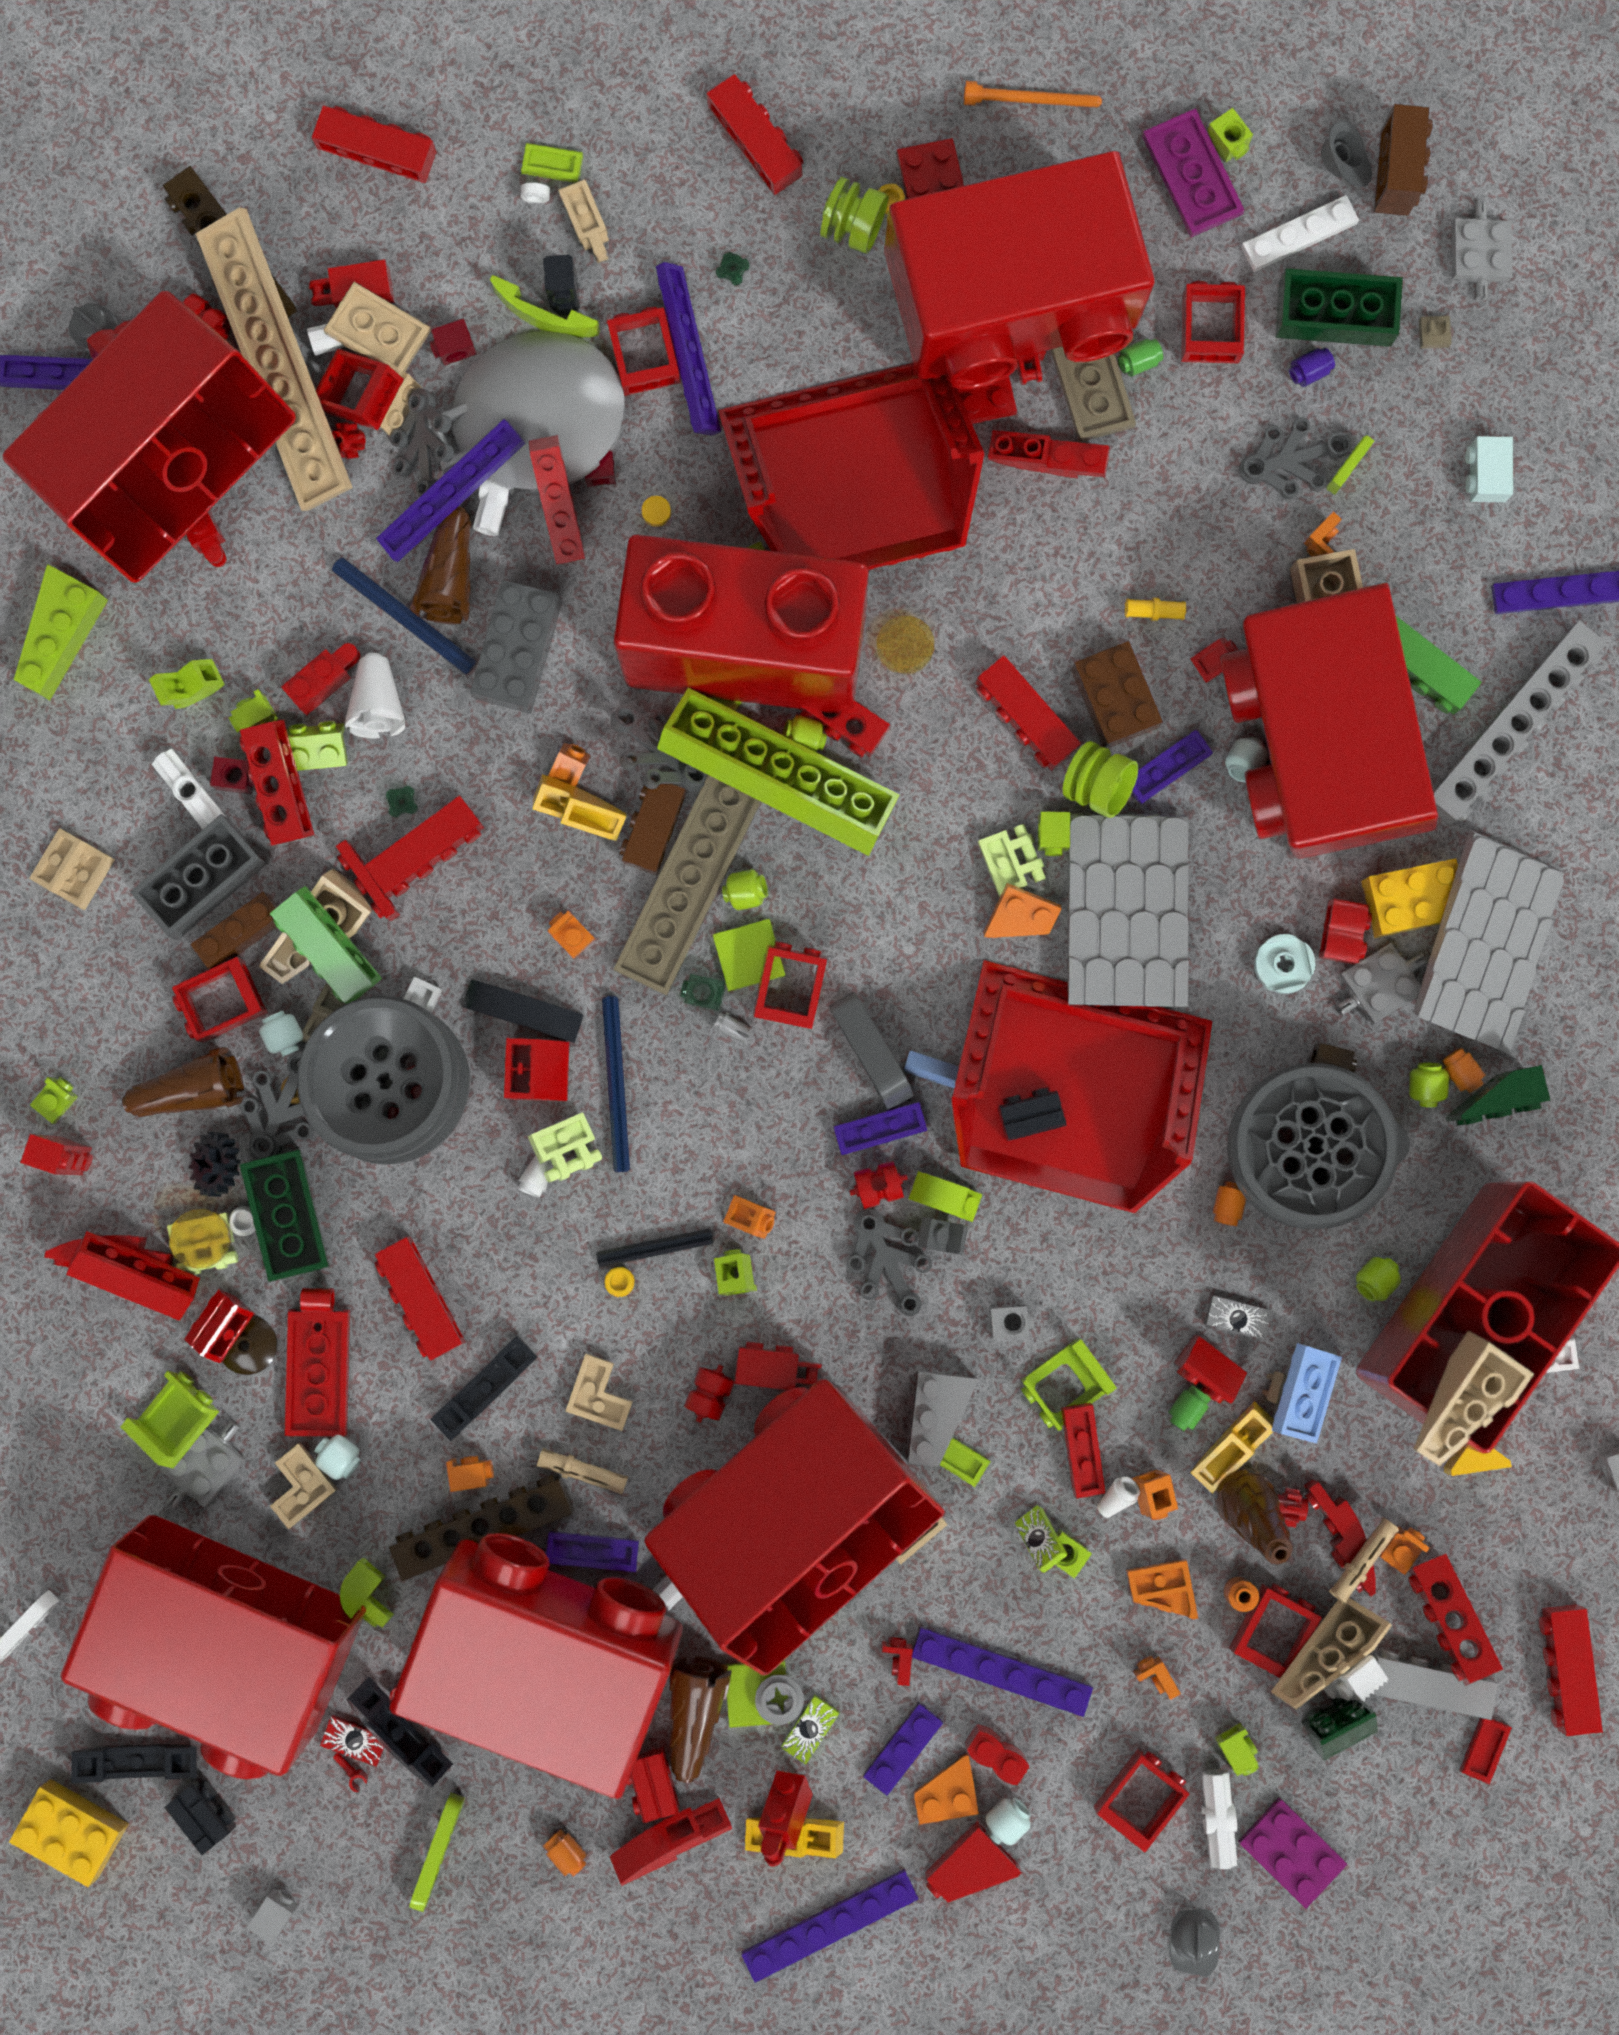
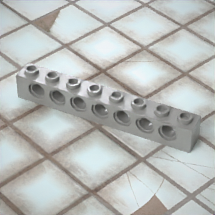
M1580 620L1568 629L1434 788L1433 793L1439 817L1451 825L1458 820L1462 823L1473 811L1470 805L1476 798L1479 800L1484 798L1491 790L1492 786L1489 783L1495 776L1500 778L1511 765L1507 761L1513 754L1518 756L1528 746L1529 742L1526 739L1532 731L1537 734L1548 722L1545 716L1550 710L1555 712L1565 702L1567 698L1563 695L1569 687L1574 690L1585 678V675L1582 674L1588 665L1592 668L1602 658L1604 654L1601 652V649L1606 645V641ZM1567 653H1572L1576 656L1577 665L1568 661ZM1549 675H1554L1558 679V687L1550 684ZM1530 697H1535L1539 700L1540 709H1536L1530 704ZM1512 719L1520 721L1522 725L1521 731H1516L1512 727ZM1493 741H1498L1502 744V754L1497 753L1493 749ZM1474 763H1480L1484 767V776H1480L1474 771ZM1456 785H1461L1465 788V798L1457 796L1455 792Z

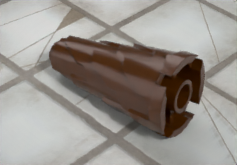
M458 506L437 526L427 557L422 566L416 591L411 598L410 610L418 617H420L421 610L427 612L426 620L453 625L461 624L462 617L466 622L469 619V571L471 560L469 544L471 521H469L470 516L462 507Z
M226 1047L210 1050L208 1054L197 1057L185 1065L132 1086V1089H128L122 1098L123 1108L127 1113H131L139 1118L161 1113L208 1110L223 1106L232 1107L239 1105L244 1096L237 1097V1092L244 1090L240 1067L234 1055L225 1056L230 1051Z
M1247 1469L1231 1473L1221 1481L1216 1489L1218 1497L1217 1500L1214 1497V1502L1220 1517L1271 1564L1286 1562L1291 1556L1293 1547L1290 1541V1532L1279 1508L1280 1501L1272 1483L1264 1474L1256 1470V1473H1249Z
M688 1656L676 1658L670 1671L669 1690L671 1691L669 1719H671L669 1748H672L671 1772L676 1775V1780L683 1783L693 1782L701 1773L705 1756H708L714 1727L718 1723L722 1703L727 1698L732 1670L728 1671V1665L706 1657L695 1656L693 1664H686Z

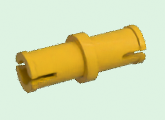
M1155 597L1152 600L1127 598L1124 614L1127 618L1142 617L1150 618L1151 621H1158L1159 618L1184 620L1186 602L1160 601V598Z

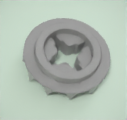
M772 1675L762 1681L756 1691L755 1704L757 1711L769 1723L776 1725L790 1723L798 1717L803 1708V1691L797 1681L787 1675ZM775 1687L778 1688L782 1695L789 1696L788 1699L784 1700V1711L781 1710L778 1703L769 1702L775 1697Z

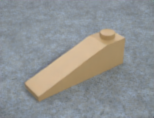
M334 868L322 875L311 891L313 896L348 938L357 933L372 912L358 887ZM282 932L258 967L281 984H284L310 966L311 962L306 956H302L296 951L293 941L286 933Z
M1468 1331L1450 1357L1413 1449L1440 1466L1469 1441V1435L1481 1425L1486 1427L1492 1422L1491 1416L1503 1406L1508 1408L1512 1405L1533 1376V1373L1489 1342Z
M1350 1598L1347 1599L1346 1604L1337 1600L1272 1689V1694L1294 1709H1298L1371 1653L1392 1625Z

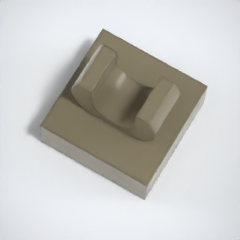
M1450 316L1421 317L1419 319L1420 349L1449 348L1451 346Z
M1274 1371V1374H1267L1266 1378L1272 1380L1269 1391L1264 1389L1262 1391V1394L1267 1396V1401L1280 1403L1287 1374Z

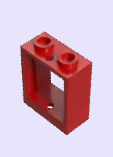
M1194 281L1191 284H1186L1182 294L1181 362L1240 363L1244 355L1245 285H1237L1235 282H1223L1220 285L1208 284L1206 281ZM1192 302L1233 303L1232 342L1191 341Z
M647 307L641 310L640 313L631 315L620 313L607 320L624 396L681 383L664 307ZM660 323L669 365L627 374L617 332Z
M337 349L316 389V393L323 410L327 414L378 431L404 379L388 364ZM355 372H360L372 377L355 410L339 405Z
M775 941L774 946L767 945L753 1009V1017L812 1029L827 958L821 956L822 951L804 947V951L800 952L792 950V944ZM774 956L817 965L807 1013L764 1004Z
M235 957L172 987L175 993L172 996L173 1003L179 1012L183 1011L187 1020L184 1023L185 1029L191 1039L195 1038L198 1042H207L268 1013L244 959ZM232 974L248 1011L206 1030L189 993Z
M1262 1583L1258 1591V1604L1254 1609L1247 1612L1229 1649L1241 1658L1281 1678L1315 1632L1322 1617L1314 1612L1316 1606L1302 1598H1299L1298 1602L1288 1598L1289 1591L1273 1583L1271 1587H1268ZM1270 1599L1307 1618L1284 1664L1248 1645Z
M1137 1749L1093 1808L1099 1817L1146 1853L1190 1793L1184 1786L1187 1781L1174 1770H1171L1170 1773L1166 1772L1160 1767L1163 1762L1152 1752L1147 1751L1144 1754ZM1141 1764L1174 1789L1143 1831L1110 1805Z

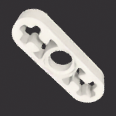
M50 1590L45 1592L0 1638V1663L30 1634L28 1631L33 1627L36 1628L59 1604L60 1600Z

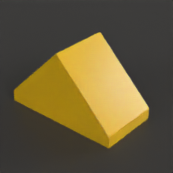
M1462 1446L1444 1465V1473L1456 1476L1509 1468L1512 1465L1509 1459L1495 1449L1490 1453L1482 1454Z

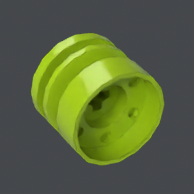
M840 177L826 201L822 215L820 235L829 239L834 232V242L840 243L848 232L850 233L849 248L868 254L881 228L888 205L889 194L869 188L861 199L859 198L860 183L854 182L849 189L850 179Z
M1088 741L1077 751L1068 767L1063 782V795L1066 799L1076 801L1081 806L1089 804L1092 811L1107 818H1113L1125 806L1133 791L1138 776V764L1135 760L1121 754L1111 756V751L1108 748L1100 747L1099 744Z

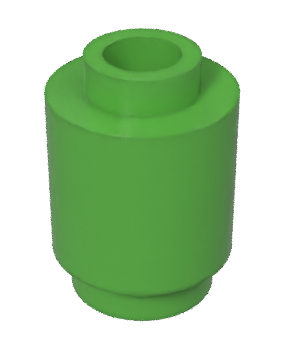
M1147 338L1123 348L1118 357V365L1123 373H1127L1132 377L1158 366V362L1163 361V351L1157 339L1150 340Z
M1190 1385L1188 1390L1184 1389L1168 1411L1172 1416L1170 1422L1182 1431H1185L1187 1427L1193 1430L1209 1408L1207 1404L1211 1398L1193 1385Z

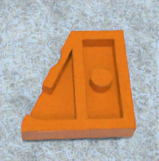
M1007 883L984 929L983 935L987 938L1049 934L1062 909L1061 905Z
M1186 1559L1126 1570L1131 1598L1134 1603L1152 1606L1169 1613L1173 1612L1194 1620L1199 1619Z
M968 1753L961 1755L948 1768L940 1771L932 1780L924 1783L914 1791L919 1825L979 1814Z

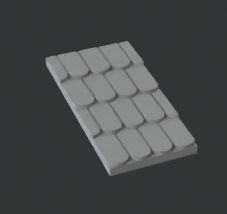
M1070 813V848L1068 855L1069 1005L1188 1007L1189 826L1187 815L1117 814L1113 818H1107L1098 813Z
M1469 829L1413 1013L1419 1018L1510 1054L1525 1013L1523 1008L1536 975L1535 967L1553 921L1551 916L1564 883V873Z

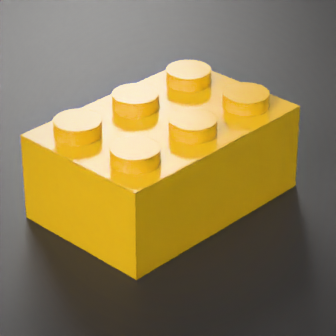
M1456 858L1369 876L1362 880L1366 904L1369 905L1368 912L1372 913L1371 926L1374 938L1440 925L1458 868Z
M50 1779L39 1787L9 1843L89 1888L100 1877L129 1823Z

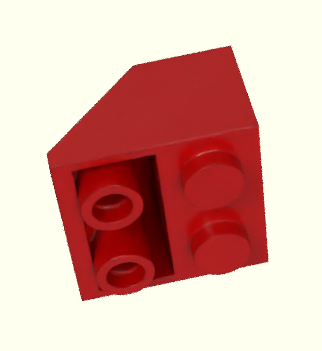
M506 1038L504 1098L508 1100L568 1101L570 1042Z
M1194 1334L1173 1362L1179 1367L1177 1373L1194 1385H1197L1199 1382L1203 1385L1200 1391L1219 1404L1222 1401L1229 1404L1233 1403L1247 1375L1245 1370L1196 1334Z

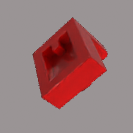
M1219 638L1190 658L1205 683H1209L1223 673L1220 660L1221 655L1239 649L1232 640L1227 641L1226 638Z
M889 1637L888 1642H881L882 1652L899 1654L898 1657L892 1658L891 1675L897 1676V1685L910 1686L912 1644L906 1643L907 1639Z

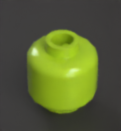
M796 715L792 720L788 719L782 732L783 736L815 752L823 750L827 739V734L823 733L820 721L801 715Z
M749 869L730 874L727 877L726 885L722 886V894L726 903L730 902L734 909L740 911L762 905L764 898L768 896V887L762 874L759 875L756 870Z
M1418 1063L1417 1068L1412 1069L1409 1074L1410 1097L1419 1101V1106L1437 1107L1438 1102L1446 1100L1449 1095V1074L1447 1070L1442 1069V1065L1439 1063Z
M1372 1257L1356 1274L1357 1290L1369 1301H1385L1401 1284V1275L1398 1272L1399 1266L1390 1258Z

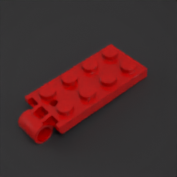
M302 1288L300 1294L301 1311H296L297 1309H289L285 1436H347L350 1309L333 1311L335 1305V1292L333 1288ZM317 1323H320L322 1325V1329L320 1331H318L315 1327Z

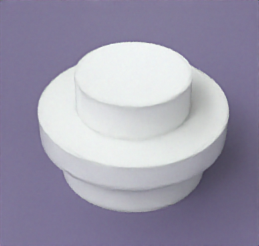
M240 1206L231 1212L229 1223L231 1230L235 1234L248 1236L256 1231L250 1207Z

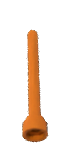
M965 81L963 104L975 106L976 103H981L982 100L1094 108L1102 104V99L1098 95L983 88V85H978L977 81Z

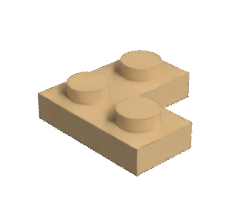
M587 1353L585 1354L565 1412L623 1431L633 1401L605 1392L614 1366L613 1362Z
M301 1442L275 1462L276 1466L293 1487L271 1504L270 1507L289 1530L338 1490L330 1478L316 1467L314 1458Z

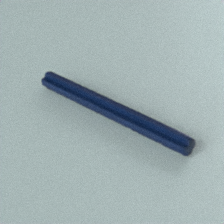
M340 558L334 563L332 571L461 672L468 674L472 671L476 664L472 657L423 619L415 615L410 609L347 560Z
M606 996L602 999L613 1169L615 1172L620 1173L630 1170L619 999L617 996Z

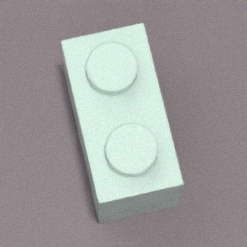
M1477 436L1470 446L1467 447L1465 454L1466 464H1470V475L1466 478V492L1470 493V502H1506L1513 495V437Z

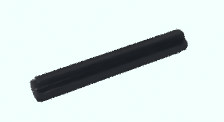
M708 1228L599 1251L596 1257L599 1267H606L710 1245L714 1243L712 1230Z

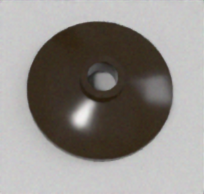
M253 1315L222 1363L229 1370L241 1375H252L264 1370L274 1359L277 1350V1338L273 1328L264 1319ZM242 1340L249 1342L250 1346L247 1351H243L240 1348Z

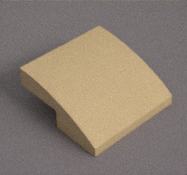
M59 828L29 879L85 910L115 859Z

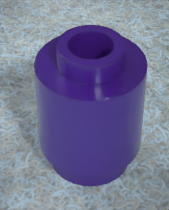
M1326 347L1322 349L1316 348L1292 360L1289 375L1296 385L1299 384L1301 387H1306L1329 375L1330 371L1335 368V360L1332 353Z

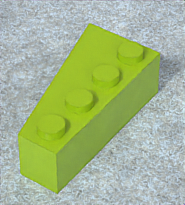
M47 564L14 680L50 701L108 599L95 589Z

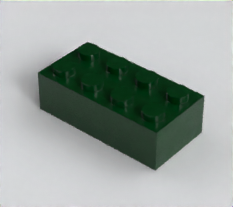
M1286 268L1279 281L1275 338L1391 347L1400 332L1403 277Z
M299 1149L240 1164L268 1282L330 1267L302 1151Z

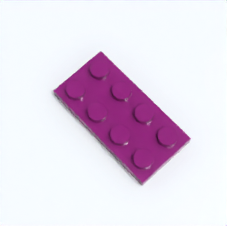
M1196 108L1143 131L1142 138L1190 238L1243 215L1245 209Z

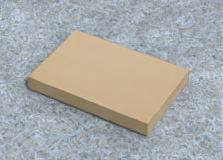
M353 282L323 331L324 334L359 355L388 364L402 377L431 329L426 324Z

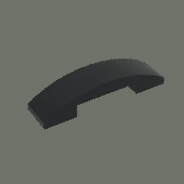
M471 979L462 1006L463 1008L573 1043L576 1041L584 1017L583 1014Z
M517 1335L430 1420L452 1441L508 1388L538 1356Z
M367 1677L346 1699L366 1728L387 1751L412 1774L432 1788L450 1769L453 1763L433 1742L428 1744L404 1718L393 1714L389 1710L390 1703L388 1700L390 1698L370 1677Z
M118 1745L72 1751L71 1783L103 1782L105 1779L165 1777V1780L197 1778V1746Z

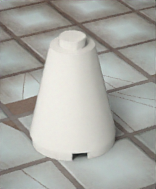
M379 653L366 654L365 657L359 660L345 726L346 728L350 727V733L359 737L380 738L378 732L390 731L391 737L405 729V718L389 661Z

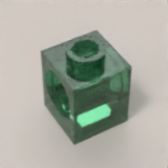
M690 974L689 981L683 980L680 997L685 998L684 1004L687 1006L720 1013L726 982ZM700 985H706L711 990L708 999L703 1001L697 1000L694 997V991Z

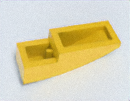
M544 774L541 776L533 797V810L558 817L561 824L617 841L626 819L625 812L580 788Z
M1254 1401L1203 1455L1190 1473L1213 1494L1221 1481L1237 1471L1254 1455L1255 1449L1274 1432L1271 1431L1274 1419Z
M761 1817L746 1819V1851L761 1852L760 1846L763 1836L758 1828ZM805 1819L796 1849H786L784 1856L803 1858L805 1855L836 1859L843 1853L844 1821Z

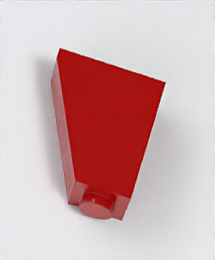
M976 1821L925 1872L926 1880L928 1881L925 1885L937 1899L942 1896L949 1903L1017 1878L1022 1871L1020 1865L1000 1844L995 1843L988 1836L986 1829Z

